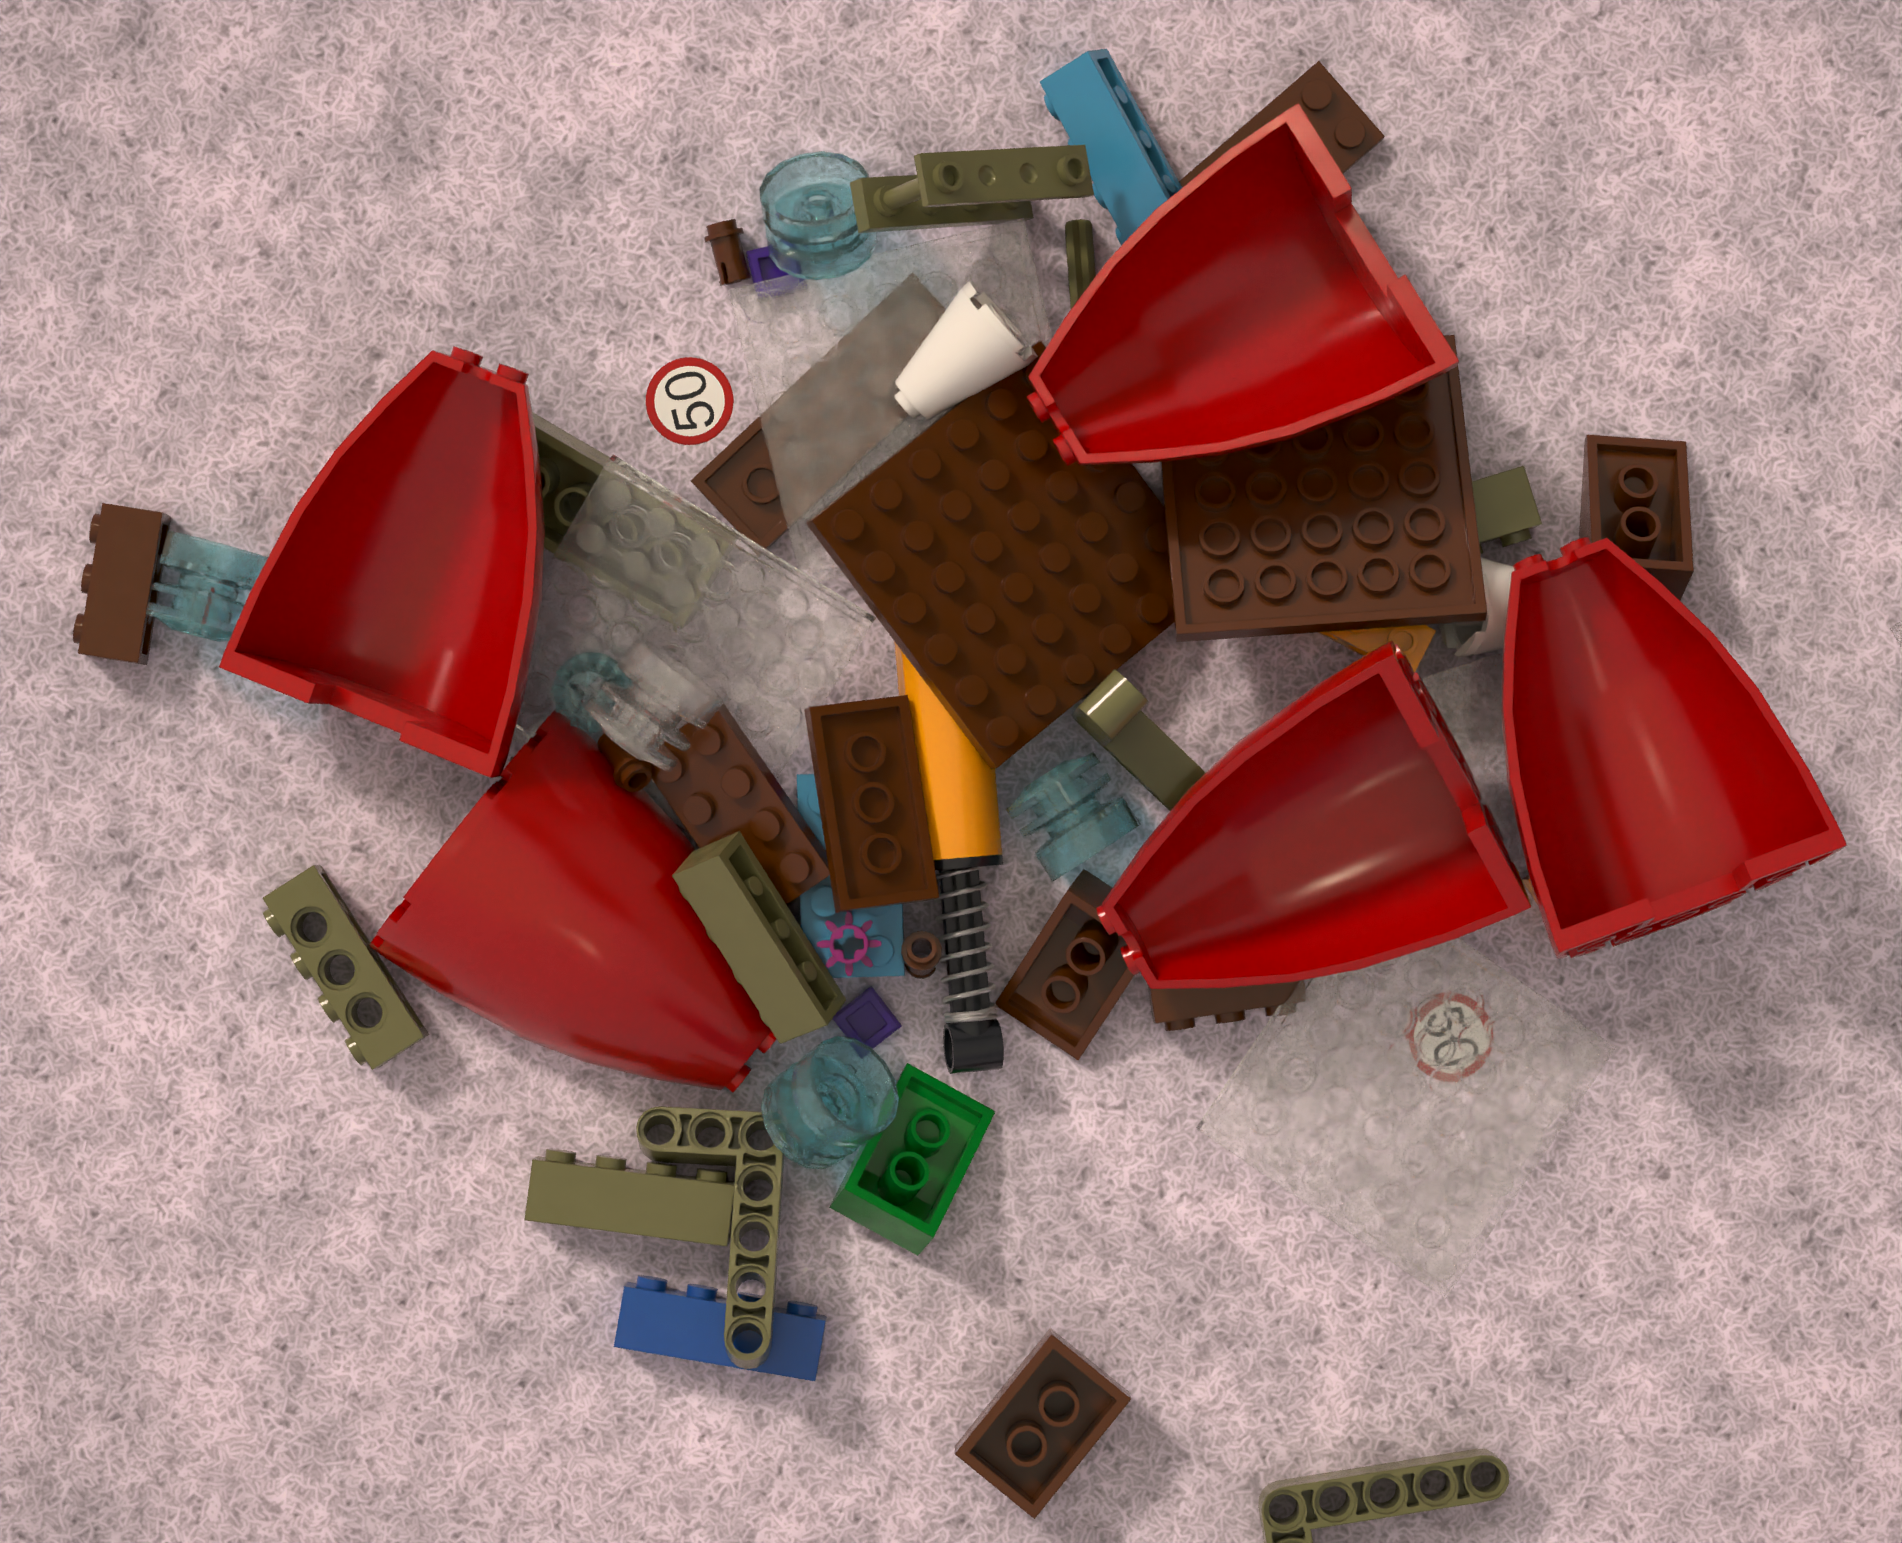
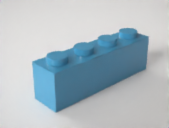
M1106 48L1085 52L1041 80L1040 84L1046 93L1044 101L1047 109L1055 119L1061 121L1070 138L1068 139V145L1086 146L1090 175L1094 182L1092 183L1094 196L1103 208L1109 210L1117 225L1116 236L1122 246L1155 209L1182 187Z

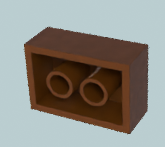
M1050 1328L956 1443L955 1455L1035 1519L1130 1402V1393Z

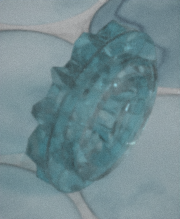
M597 652L580 653L569 658L557 670L554 684L550 691L554 694L556 712L568 718L571 726L587 730L589 734L613 729L627 716L633 702V687L626 670L613 658ZM600 677L602 681L599 684L598 696L603 699V703L595 700L591 705L583 708L582 704L584 702L582 699L585 693L579 686L587 688Z

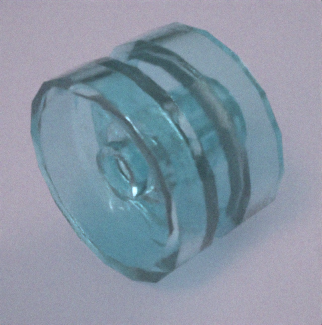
M824 151L804 153L780 162L766 174L759 188L761 208L766 228L769 256L780 270L797 278L812 280L836 278L858 269L872 256L878 243L877 232L858 233L850 182L859 178L869 177L867 171L858 161L839 153Z

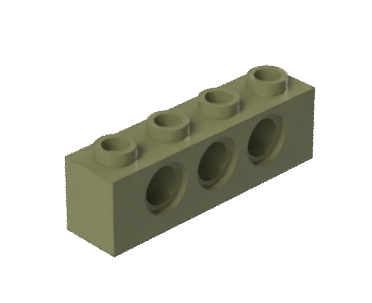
M321 865L311 866L262 898L268 906V909L263 912L267 923L279 938L285 934L296 951L290 957L305 980L313 977L323 992L318 997L322 1009L333 1023L339 1019L350 1034L345 1043L361 1066L367 1062L372 1070L379 1068L430 1035L378 953L369 946V939ZM312 912L321 914L327 923L325 936L317 942L308 939L303 932L304 919ZM338 955L347 956L354 964V976L346 984L336 982L330 973L331 962ZM365 998L376 1000L382 1009L381 1020L374 1027L364 1025L357 1015L358 1005Z

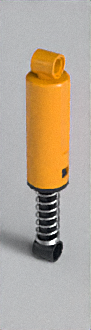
M894 641L899 696L908 695L935 870L939 871V874H936L937 883H940L939 898L934 899V901L941 903L942 915L937 916L935 920L938 923H943L944 935L939 936L938 940L940 943L945 944L946 955L942 956L939 962L947 966V976L942 977L940 981L948 984L949 996L944 997L942 1002L950 1004V1012H946L943 1015L945 1017L944 1022H946L943 1030L945 1062L950 1074L998 1070L1003 1066L1004 1046L1001 1027L996 1019L998 1017L996 1014L998 1006L990 1002L989 992L994 990L996 985L988 982L987 971L993 969L994 965L986 961L985 951L991 949L992 944L984 940V930L989 929L991 924L983 921L982 910L986 909L989 904L981 901L980 890L984 889L987 883L979 881V869L984 866L1003 865L995 769H990Z

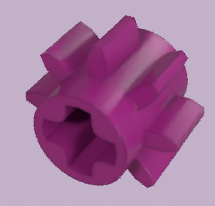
M847 912L845 925L839 928L832 921L827 920L825 922L832 935L830 940L817 942V946L820 948H830L833 956L827 960L825 965L827 968L840 961L846 963L845 971L847 976H852L854 971L853 963L861 960L865 966L870 968L874 965L866 953L869 947H879L882 945V942L868 939L866 932L871 928L872 920L866 921L859 927L853 925V915L851 912ZM845 929H853L855 938L863 939L864 948L855 950L854 958L851 959L845 958L844 950L835 948V939L843 938Z

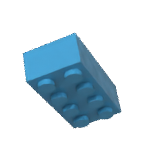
M797 774L798 811L826 850L814 774ZM830 875L800 895L801 929L824 965L833 956L830 948H820L817 946V942L830 940L832 935L825 922L827 920L832 921L839 928L845 925L847 913H835ZM903 904L848 911L853 915V925L861 927L866 921L872 920L873 924L866 934L869 940H879L882 942V945L876 948H868L866 955L874 964L871 968L865 966L859 960L853 963L854 971L852 976H847L845 971L846 963L837 961L832 967L827 968L833 978L905 976V962L901 955L904 942ZM845 929L844 937L835 939V948L844 950L845 958L851 959L854 958L855 950L864 948L863 939L855 938L853 929Z

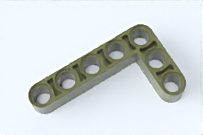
M1114 669L1076 708L1071 716L1156 799L1171 811L1186 791L1206 772L1141 711L1148 703V700L1133 684Z
M662 1106L650 1108L640 1116L636 1126L640 1149L650 1160L664 1163L736 1167L724 1341L726 1353L732 1363L744 1369L757 1368L765 1363L770 1356L772 1348L785 1154L783 1127L777 1118L764 1112ZM664 1124L674 1130L673 1137L665 1144H652L646 1138L648 1131L655 1125ZM715 1127L723 1131L725 1137L718 1146L708 1148L698 1143L697 1137L699 1133L705 1128ZM757 1130H766L771 1132L776 1140L772 1147L759 1151L749 1146L748 1138ZM758 1179L767 1181L773 1189L771 1194L764 1200H751L745 1195V1187L751 1181ZM754 1229L765 1232L769 1237L768 1244L759 1251L745 1249L740 1242L746 1232ZM747 1280L761 1282L766 1288L765 1294L756 1302L743 1301L737 1295L738 1288L743 1282ZM743 1331H755L763 1339L759 1349L748 1354L739 1352L733 1345L736 1336Z
M1472 1449L1278 1480L1269 1483L1261 1491L1258 1499L1264 1543H1313L1311 1529L1491 1501L1499 1498L1506 1491L1509 1484V1472L1506 1465L1493 1452L1487 1449ZM1482 1462L1494 1464L1496 1475L1489 1485L1478 1487L1472 1484L1471 1473L1476 1465ZM1432 1470L1443 1472L1446 1477V1483L1439 1493L1428 1495L1421 1491L1420 1483L1427 1472ZM1382 1478L1393 1480L1396 1484V1491L1389 1501L1378 1503L1370 1498V1489L1377 1480ZM1336 1486L1344 1489L1346 1500L1339 1509L1329 1511L1320 1506V1496L1326 1488ZM1281 1494L1290 1495L1296 1500L1294 1512L1284 1519L1275 1518L1269 1513L1271 1501Z

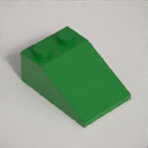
M907 1063L851 1163L829 1208L918 1256L934 1238L996 1111Z

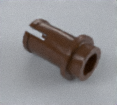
M735 219L706 226L708 236L704 237L705 243H711L720 278V286L751 279L739 236L744 233L743 228H737Z
M614 728L615 734L620 740L619 743H617L610 730L606 731L599 738L597 746L614 770L613 779L616 785L629 792H636L646 787L652 779V764L646 756L639 754L624 728Z
M917 931L905 938L902 944L901 955L907 972L917 979L928 978L935 972V966L939 963L942 956V947L934 934L927 931ZM920 953L927 955V957L919 958L915 955Z

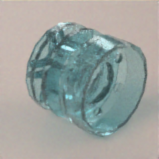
M168 531L159 563L180 573L178 583L154 582L152 590L174 596L171 607L149 602L146 615L157 618L175 631L216 642L229 641L236 626L230 624L233 613L241 614L245 603L237 600L239 590L251 591L268 557L199 537Z
M1094 752L1084 757L1065 760L1024 787L1014 803L1005 809L1011 819L1016 818L1029 808L1037 816L1036 820L1019 830L1023 837L1043 829L1050 836L1034 855L1052 882L1140 825L1139 820L1123 796L1100 804L1096 798V795L1111 780L1108 773L1089 785L1083 778V773L1100 763Z
M836 1036L822 1041L806 1053L799 1062L793 1063L785 1071L774 1077L764 1089L761 1110L764 1126L774 1145L788 1159L805 1168L823 1170L838 1164L847 1155L855 1152L860 1145L869 1142L886 1130L896 1117L899 1097L895 1079L886 1062L871 1047L855 1038Z

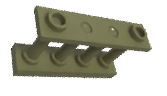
M1085 145L919 153L914 155L917 175L867 177L850 182L858 233L1021 223L1034 218L1031 201L1085 198L1094 195Z

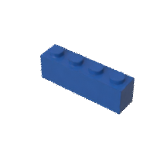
M638 1275L637 1283H626L623 1290L614 1347L744 1369L732 1363L726 1353L724 1341L726 1298L717 1297V1288L699 1284H688L687 1292L668 1289V1280L645 1275ZM738 1292L739 1298L746 1302H756L763 1297L762 1295ZM788 1301L787 1309L774 1307L770 1356L759 1367L745 1370L815 1381L827 1316L817 1314V1305L804 1302ZM747 1330L736 1336L733 1345L739 1352L748 1354L758 1350L763 1339L755 1331Z

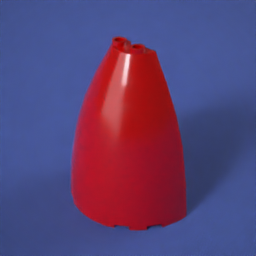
M1298 103L1233 146L1155 209L1107 260L1064 318L1028 376L1035 392L1026 397L1039 421L1044 423L1050 419L1059 436L1052 439L1067 466L1076 461L1079 465L1156 463L1224 455L1295 438L1381 405L1443 375L1458 366L1459 360L1407 276L1403 275L1398 278L1352 205L1351 186Z
M453 346L451 355L432 350L373 407L334 451L290 515L249 593L224 651L219 668L308 704H330L401 733L399 739L401 742L487 777L494 778L500 776L508 758L525 695L542 601L545 523L540 457L529 388L526 384L529 374L500 363L497 372L480 366L483 356Z
M1588 537L1580 538L1561 547L1562 557L1546 561L1541 554H1537L1513 565L1514 571L1511 573L1503 642L1501 709L1507 783L1529 878L1556 958L1562 959L1569 955L1571 958L1587 955L1605 947V943L1611 941L1614 947L1682 923L1731 903L1732 900L1746 894V890L1752 888V885L1755 891L1764 889L1792 876L1793 872L1806 866L1805 862L1808 861L1809 865L1816 864L1847 846L1843 834L1809 768L1759 688L1713 632L1659 580L1608 538L1593 543L1590 542Z
M1390 641L1318 683L1239 740L1186 791L1143 843L1102 902V905L1098 906L1096 910L1107 933L1112 935L1117 932L1118 936H1122L1127 945L1121 947L1120 950L1128 969L1133 975L1141 972L1150 989H1189L1288 983L1359 970L1454 940L1531 908V904L1514 862H1511L1509 853L1503 843L1504 838L1487 803L1482 804L1480 802L1482 796L1474 780V775L1452 732L1417 672L1414 673L1406 654L1398 644L1394 645V642Z
M556 708L539 726L535 736L531 737L504 768L500 774L502 778L498 782L496 781L495 784H492L404 895L403 898L405 899L394 909L383 923L369 946L434 991L522 1039L586 1063L654 1080L722 1090L726 1087L733 1093L751 1071V1068L745 1064L756 1049L765 1054L776 1041V1037L771 1029L762 1021L755 1004L744 987L735 979L730 965L717 945L708 937L705 926L690 903L682 896L678 884L672 877L674 872L695 848L683 831L644 789L629 792L616 785L613 779L614 770L604 754L598 749V743L570 717Z

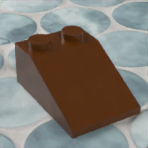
M1586 435L1584 442L1579 539L1588 537L1590 542L1593 543L1608 538L1659 580L1680 601L1694 572L1686 441Z
M1085 869L1081 871L1069 887L995 1002L1000 1009L1077 1060L1080 1059L1135 976L1128 969L1121 954L1120 948L1127 945L1122 936H1118L1117 932L1109 935L1097 914L1096 908L1102 905L1112 887Z

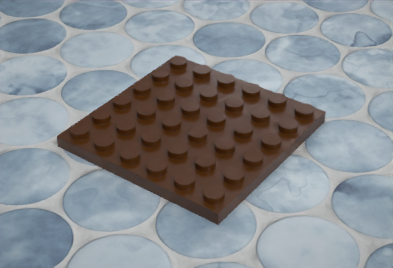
M1443 335L1457 357L1455 335ZM1458 366L1381 405L1289 440L1224 455L1160 462L1176 642L1486 621L1487 606Z
M1041 340L1031 346L1038 357L1030 365L955 405L806 523L990 769H995L1002 765L1098 686L1114 669L1117 670L1174 623L1164 506L1133 464L1079 465L1077 461L1069 466L1065 464L1052 439L1059 436L1050 419L1044 423L1039 421L1026 397L1035 392L1028 376L1046 349Z

